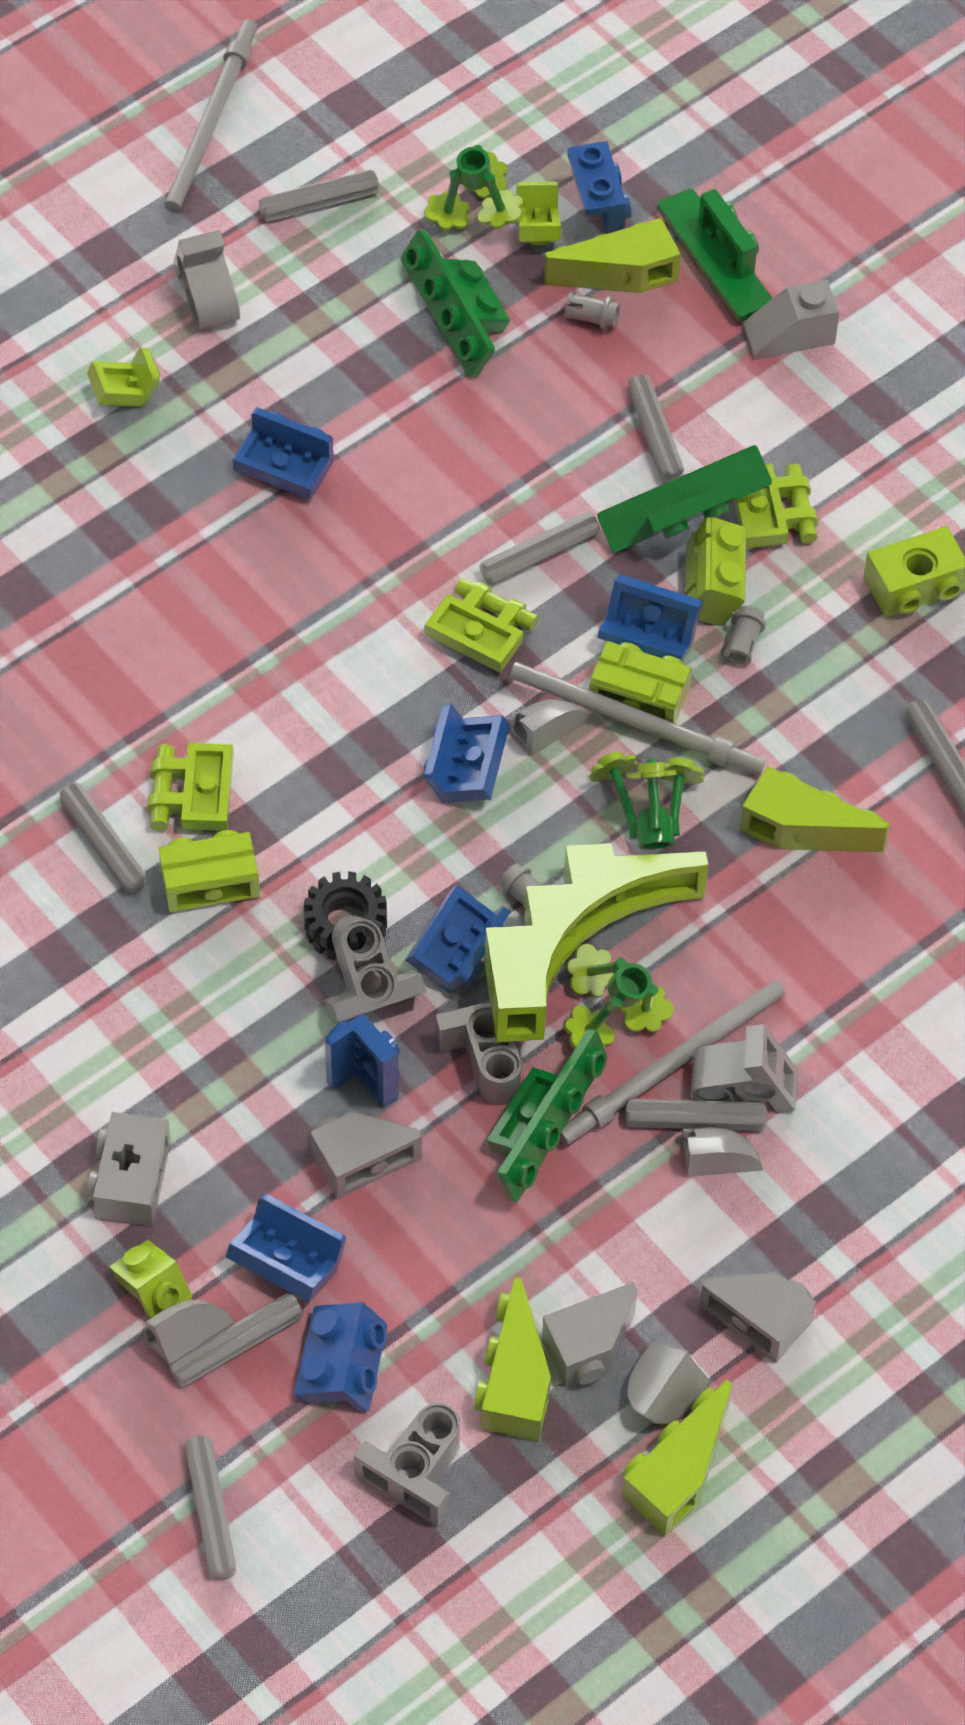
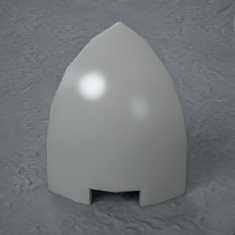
M563 699L539 701L525 707L507 719L510 725L509 732L531 756L589 721L587 713L583 709Z
M716 1127L683 1129L682 1142L687 1177L763 1171L760 1155L747 1138L731 1129Z
M186 1300L170 1306L150 1318V1320L145 1322L146 1327L142 1329V1334L146 1345L168 1364H171L233 1324L234 1321L226 1310L206 1300Z
M651 1341L635 1365L628 1380L627 1396L632 1408L639 1415L655 1424H669L683 1417L710 1380L687 1352Z

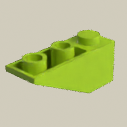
M658 218L648 222H640L629 228L609 234H600L592 239L569 246H561L553 251L546 252L544 281L546 285L642 293L679 281L681 253L662 218Z
M770 766L766 767L743 804L740 831L778 849L883 852L887 845L890 823L883 820L877 813L870 810H861L842 801L836 794L830 791H821L800 781L792 773L780 772Z
M514 1277L510 1294L502 1292L499 1299L496 1321L503 1323L499 1338L490 1337L485 1365L491 1366L492 1369L488 1382L479 1381L474 1410L482 1411V1430L539 1442L550 1398L551 1375L522 1278Z
M728 1379L715 1391L711 1387L703 1391L691 1407L693 1412L681 1423L677 1420L672 1421L657 1439L658 1445L647 1456L643 1453L636 1455L622 1473L624 1476L622 1498L664 1536H667L700 1504L730 1402L732 1383Z

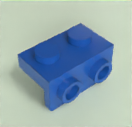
M604 141L569 147L567 156L584 213L586 215L600 213L607 234L625 229V219L631 218V204L628 194H623L620 167L618 162H613L608 142Z
M256 407L251 414L252 429L233 458V470L311 500L334 463L333 437L317 427H308L287 419L278 412H269Z
M619 574L614 581L606 619L600 626L597 637L618 645L624 642L632 643L638 646L644 653L659 658L673 656L683 661L692 648L703 601Z
M452 704L442 706L439 721L434 727V740L430 755L424 764L425 781L442 803L491 800L510 727L503 715L462 718Z
M456 885L449 890L405 961L448 993H451L464 983L470 986L476 981L485 967V963L481 959L485 954L486 928L505 927L503 923L511 911L502 906L495 912H492Z
M364 1013L350 1022L348 1020L340 1022L329 1032L325 1039L327 1084L334 1090L356 1076L383 1108L387 1107L399 1098L398 1078L400 1077V1072L398 1069V1055L400 1050L396 1041L387 1031L379 1032Z
M263 1194L258 1200L253 1219L229 1243L226 1258L287 1290L289 1293L310 1302L336 1274L346 1237L268 1194Z
M364 1302L314 1306L294 1395L303 1403L345 1400L358 1412L369 1411L373 1392L377 1387V1373L382 1350L387 1341V1323Z

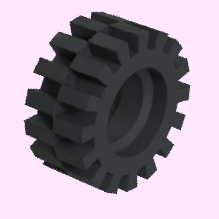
M348 871V879H341L340 872L332 873V882L329 883L324 876L318 880V889L312 885L308 890V898H305L303 904L304 930H306V938L309 944L314 942V950L319 954L326 948L327 958L335 961L336 952L332 941L335 925L328 920V914L331 910L341 906H351L361 910L363 918L374 922L379 927L383 939L385 938L387 901L385 895L382 896V889L377 883L371 887V878L363 875L359 882L356 880V872ZM356 926L349 932L347 942L352 951L359 950L365 945L367 932L363 926Z

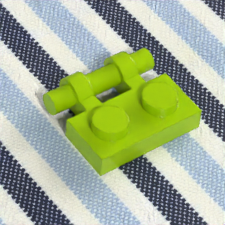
M773 463L765 464L771 476L772 484L769 487L734 501L739 525L744 526L746 529V548L787 544L788 529L793 528L799 532L802 543L809 544L815 542L818 538L816 527L819 522L816 509L810 506L808 498L811 493L809 479L803 475L801 466L799 464H790L784 469L786 476L776 477ZM786 497L791 500L793 508L783 509L781 498Z
M461 578L454 592L465 599L462 601L447 594L424 624V635L501 673L523 643L524 632L515 627L519 625L532 632L539 621V616L526 610V604L514 598L508 601L492 593V587L480 581L474 584ZM485 608L499 616L496 618L482 611V609Z
M188 743L187 758L174 757L175 748L171 745H159L156 758L152 760L150 777L154 780L153 793L148 796L147 812L151 815L150 827L158 831L166 830L168 828L169 816L173 813L181 814L182 829L228 830L234 758L233 744ZM176 779H185L184 792H171L172 782Z

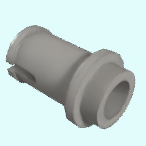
M576 292L569 293L567 302L583 308L565 305L564 314L566 319L599 324L602 330L617 326L621 304L614 302L613 297L607 296L604 300L576 294Z
M741 606L732 615L731 622L734 626L724 651V657H727V660L734 664L748 665L751 663L758 635L765 630L766 622L764 620V613L758 608Z
M519 864L512 865L499 881V884L503 887V894L506 897L513 896L524 907L526 886H542L531 876V869L529 867H521Z

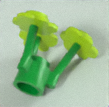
M475 145L474 147L463 149L458 154L456 159L457 168L449 172L450 185L448 191H444L441 196L437 194L431 195L428 199L429 205L424 211L426 220L437 223L441 230L447 231L451 227L457 229L467 227L469 223V216L467 214L470 212L471 207L468 202L461 201L457 193L459 185L463 184L466 190L476 191L478 197L486 198L482 202L483 209L478 213L479 222L483 225L491 224L494 229H501L508 224L518 222L522 218L520 208L523 207L524 201L522 197L514 196L512 191L506 190L507 180L505 175L508 173L506 163L498 162V158L493 152L485 151L481 145Z
M622 752L608 753L597 760L598 765L591 768L590 780L592 782L604 779L613 780L628 822L629 839H637L638 848L644 850L663 849L673 846L675 844L674 837L680 835L679 813L683 784L703 783L704 770L694 767L695 763L692 760L681 757L670 758L668 763L655 762L653 758H649L646 763L638 764L634 754L624 757ZM638 767V772H636V773H627V772H630V771H632V770H634V769H636V768ZM623 773H627L626 778L629 779L647 778L649 808L641 809L639 811L640 818L638 819L622 778ZM657 778L673 782L669 815H667V808L660 807Z
M582 944L576 949L575 958L570 959L566 964L568 973L572 975L570 978V988L576 994H586L589 992L590 995L598 997L603 995L605 986H608V993L611 997L610 1001L600 1012L594 1011L591 1013L587 1007L582 1005L572 1009L570 1018L564 1022L563 1026L565 1031L571 1034L569 1041L574 1049L588 1028L598 1031L604 1048L609 1046L614 1041L615 1035L605 1022L618 1007L622 1013L626 1014L625 1025L629 1030L639 1032L646 1028L649 1032L654 1033L661 1029L662 1021H667L673 1016L674 1006L669 1000L664 999V989L652 984L651 975L645 967L637 963H627L622 957L609 963L611 955L605 949L597 951L591 944Z

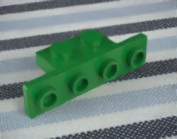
M689 188L658 201L657 210L737 321L741 322L748 319L773 299L755 274L756 254L759 253V245L755 235L750 230L746 231L738 220L734 206L729 201L725 202L716 188L702 193L701 197L698 196L694 189Z
M417 230L400 257L401 262L467 376L478 377L495 352V347L486 332L503 333L511 320L476 261L442 258L426 230Z
M752 445L598 512L597 519L611 551L617 553L660 533L664 534L665 539L680 534L689 529L688 521L702 515L705 519L707 517H719L730 511L727 504L769 487L772 484V479L758 447Z
M590 1028L586 1030L559 1075L532 1067L487 1138L491 1151L507 1156L497 1173V1178L507 1200L517 1203L524 1191L533 1185L540 1165L549 1151L554 1150L558 1145L561 1131L572 1114L577 1113L581 1108L584 1095L593 1080L604 1071L607 1053L598 1031Z

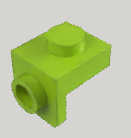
M557 182L517 183L516 196L522 197L524 201L523 207L520 208L522 218L516 222L519 242L545 245L550 243V241H561V221L558 211L559 188Z
M141 347L131 363L92 361L86 372L99 405L145 407L160 380L159 368L154 363L149 348Z
M149 1240L129 1249L122 1258L109 1266L115 1281L140 1301L149 1320L164 1309L192 1298V1293L177 1262Z

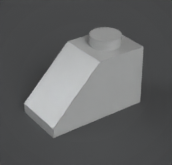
M827 280L786 287L743 322L742 328L754 360L835 344L839 309Z
M350 1112L340 1118L337 1116L329 1117L319 1123L314 1130L310 1131L311 1155L337 1199L422 1159V1135L418 1129L364 1114Z
M776 1272L707 1278L702 1284L699 1306L777 1363L812 1323L816 1301L812 1299L810 1292L801 1283L795 1280L788 1281Z
M634 1282L543 1316L542 1338L565 1387L577 1382L583 1385L595 1382L603 1377L606 1371L611 1369L635 1313L637 1288Z

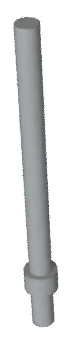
M246 19L242 22L236 39L231 41L223 57L225 61L224 67L165 202V207L172 212L180 211L240 69L246 67L252 53L250 45L258 29L257 24L252 20Z
M515 662L511 670L510 679L709 756L708 761L725 767L726 764H730L761 776L767 759L734 747L735 742L723 737L710 738L519 662Z
M773 980L605 1097L598 1095L583 1105V1112L568 1121L561 1131L560 1142L567 1146L593 1127L600 1129L615 1119V1112L624 1107L629 1099L637 1098L692 1060L696 1049L707 1045H714L785 996L786 992L782 984L778 980Z

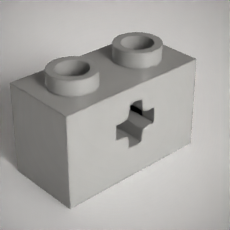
M117 1112L111 1113L108 1129H100L97 1139L96 1156L101 1158L99 1171H91L87 1186V1200L94 1201L96 1219L153 1227L171 1144L169 1120Z

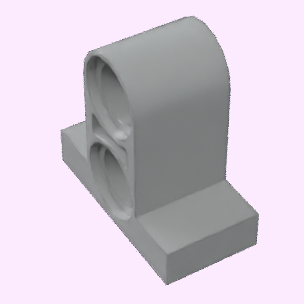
M220 230L179 240L173 261L177 279L182 280L190 310L198 330L240 319L237 297L223 254L225 244Z
M347 916L339 920L335 925L332 941L348 992L324 1000L329 1018L340 1022L427 992L421 974L408 971L395 976L383 935L374 922L358 916ZM363 926L367 932L366 943L359 950L352 951L347 942L348 934L354 927ZM376 970L381 979L380 987L375 993L365 995L361 988L362 978L366 973Z
M491 1002L436 1014L435 1039L440 1053L465 1048L482 1098L494 1105L510 1103L521 1086V1058L515 1041L497 1042L496 1036L493 1038L478 1036V1034L483 1032L495 1034ZM503 1072L508 1074L509 1077L497 1079L492 1077L491 1074Z
M765 1024L746 1026V1040L707 1045L695 1050L693 1054L690 1096L693 1101H769L777 1113L795 1111L798 1069Z
M432 1403L425 1406L418 1412L389 1454L364 1441L354 1455L355 1476L438 1527L449 1512V1492L436 1483L452 1462L460 1447V1418L457 1412L451 1406L444 1403ZM433 1428H442L450 1434L442 1439H433L426 1433ZM413 1466L421 1470L422 1473L414 1478H405L398 1471L404 1467Z

